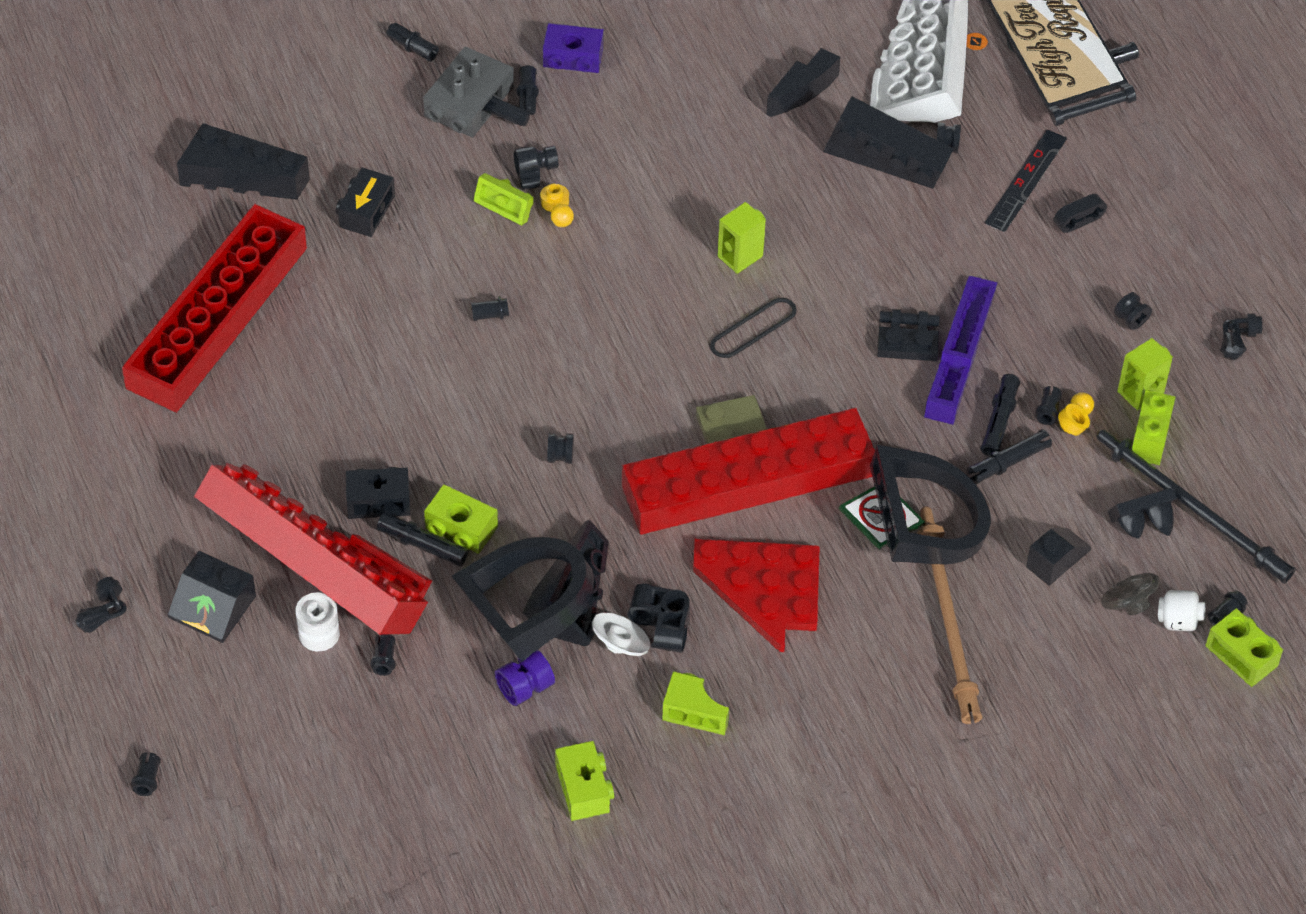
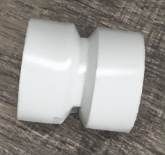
M320 592L303 596L295 608L300 642L304 647L312 651H325L332 648L340 636L335 601Z

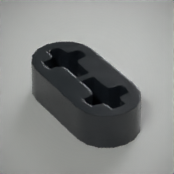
M1090 194L1059 209L1053 220L1063 233H1069L1101 218L1107 210V204L1098 194Z

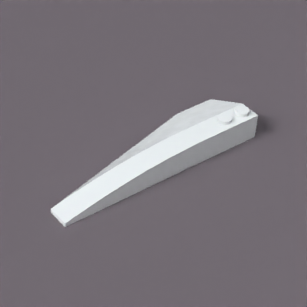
M903 0L896 17L898 25L895 29L891 30L889 35L890 45L887 50H883L880 58L882 61L881 68L876 69L873 75L870 106L899 121L936 123L960 116L966 59L968 0Z

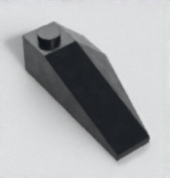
M590 519L584 522L569 543L575 546L590 564L594 576L592 595L581 615L568 628L554 637L584 647L590 644L595 634L592 621L598 614L596 612L597 602L603 596V590L599 588L600 576L606 570L609 541ZM557 559L533 590L522 612L528 619L554 604L565 593L572 578V567L569 563Z

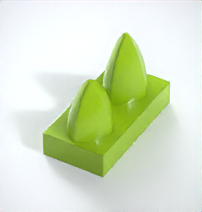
M487 173L479 176L473 200L521 226L528 222L530 210L534 202L533 196L530 193H525L511 186L510 180L497 179Z

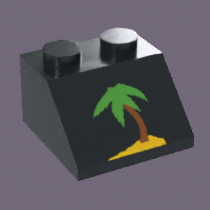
M198 551L181 575L168 617L223 643L256 597L254 577L241 569L202 551Z

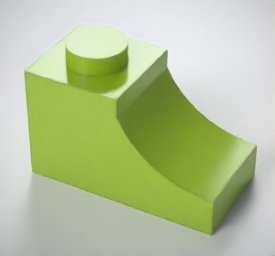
M673 672L663 702L662 720L725 735L728 727L729 708L718 704L708 696L704 689L703 678H699L691 673Z

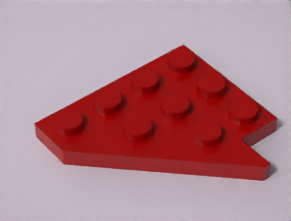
M695 539L693 572L779 652H784L785 630L817 631L820 546Z

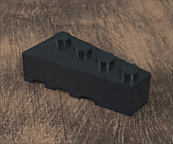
M851 96L823 152L933 189L954 149Z
M202 123L177 162L180 186L184 187L198 184L204 185V189L209 190L224 187L232 188L235 193L245 194L246 191H258L261 196L298 200L310 180L307 156Z

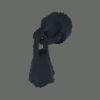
M1247 313V318L1231 319L1223 323V342L1220 351L1226 359L1236 360L1246 352L1247 348L1243 343L1240 333H1247L1248 337H1256V334H1262V316H1256L1255 313ZM1238 323H1246V328H1240Z
M105 577L96 584V594L99 600L110 602L98 607L80 609L77 614L75 623L84 633L93 632L103 623L126 612L127 606L125 602L117 597L123 589L119 581L114 580L113 577ZM113 607L117 612L109 614L107 609Z

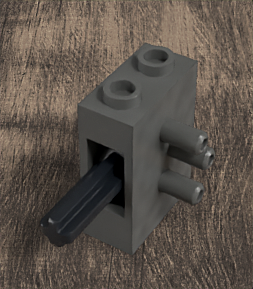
M466 46L423 97L425 117L472 138L492 114L519 126H526L530 119L528 111L503 101L514 87L513 67Z

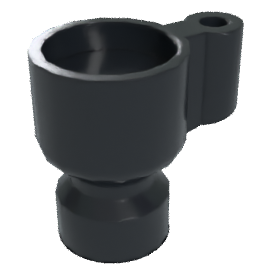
M534 146L514 149V164L522 190L538 188L540 186L541 168L545 167L547 170L556 169L559 166L555 146L544 147L540 151Z

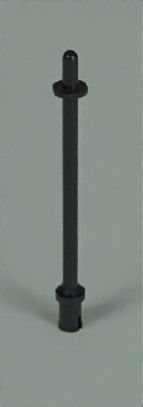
M1099 430L1096 433L1097 439L1113 451L1112 460L1115 463L1124 459L1164 490L1173 487L1177 500L1252 555L1255 561L1254 565L1257 568H1264L1280 580L1282 584L1287 583L1291 579L1296 568L1276 555L1275 549L1271 546L1260 547L1130 449L1132 440L1126 438L1120 442L1106 430Z

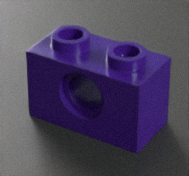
M548 23L543 45V67L599 73L603 53L604 29Z

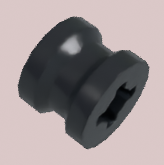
M938 122L936 140L953 148L954 153H958L961 125L946 126L945 123Z
M1135 292L1125 295L1114 309L1115 315L1118 318H1124L1126 326L1131 330L1141 327L1152 314V308L1148 304H1142L1140 296Z
M549 432L547 463L563 460L566 464H572L574 434L567 433L565 436H558L556 433Z

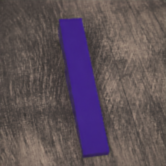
M973 276L968 277L927 399L924 418L954 425L998 282Z

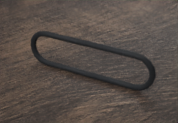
M777 298L770 301L715 336L710 344L711 351L721 358L735 356L791 320L797 312L796 305L786 298ZM784 302L792 307V313L788 317L733 352L723 354L715 349V343L720 338L772 305Z

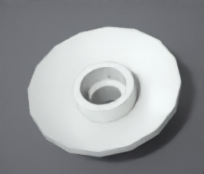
M603 612L597 614L592 621L593 631L610 651L631 656H641L648 652L650 648L649 637L644 630L629 619L614 613Z

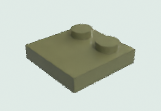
M755 395L696 407V416L706 444L767 430Z

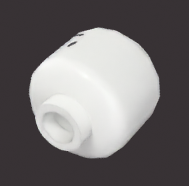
M1169 590L1166 592L1165 597H1160L1159 622H1164L1167 630L1194 631L1198 626V621L1205 620V602H1199V596L1195 591Z

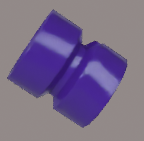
M539 650L532 653L523 662L517 658V664L510 661L495 670L496 682L504 697L513 706H518L530 699L532 691L540 693L555 684L552 668Z

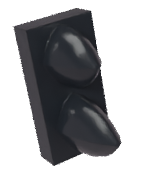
M1172 487L1116 504L1108 511L1112 523L1118 521L1126 533L1136 539L1141 537L1144 530V513H1147L1150 521L1160 532L1170 536L1174 524V513L1171 503L1177 498Z

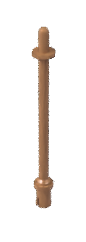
M928 506L922 507L920 516L925 521V524L917 531V534L943 538L945 535L944 528L935 524L931 508ZM931 564L957 679V685L953 688V695L958 700L962 722L971 724L969 712H972L974 723H977L982 719L977 699L979 688L969 678L945 566Z

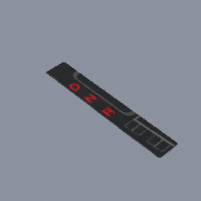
M1046 130L985 221L986 225L1006 232L1067 140L1066 137Z

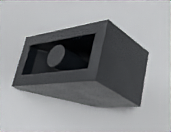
M1051 528L1030 546L1026 568L1050 586L1091 551V546L1069 528Z

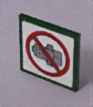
M875 486L839 505L838 509L879 550L888 546ZM901 498L907 528L911 533L923 526L925 521Z

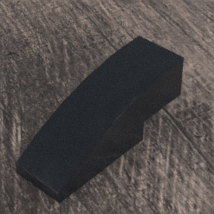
M820 48L807 65L796 61L768 95L766 115L773 117L786 113L818 96L839 76L841 57Z

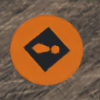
M970 33L967 35L966 47L969 49L982 50L987 46L988 41L984 35L980 33Z

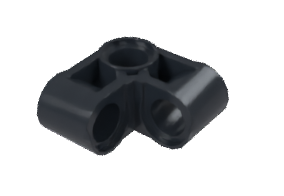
M642 583L636 585L627 614L628 618L639 625L656 626L654 641L650 644L651 648L683 653L690 622V599L688 595L681 590L656 587L650 584Z

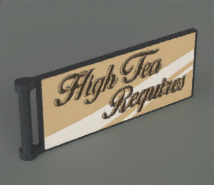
M986 0L1046 106L1054 126L1064 124L1065 120L1122 102L1128 104L1136 101V93L1133 86L1126 80L1080 0ZM1119 88L1121 89V91L1115 92L1062 110L1059 108Z

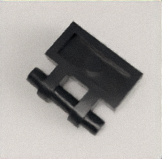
M892 309V312L880 311L879 322L891 323V327L879 326L877 357L937 362L939 331L927 330V326L939 327L940 315L928 314V311L905 313L901 312V309ZM900 324L918 325L917 329L900 328Z

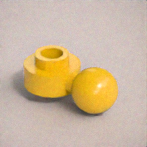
M560 184L545 186L540 192L541 206L551 212V220L554 225L558 227L569 226L574 219V213L569 207L568 189Z
M1084 392L1075 394L1070 404L1059 412V424L1066 433L1077 436L1089 427L1090 419L1088 415L1094 409V400L1089 394Z

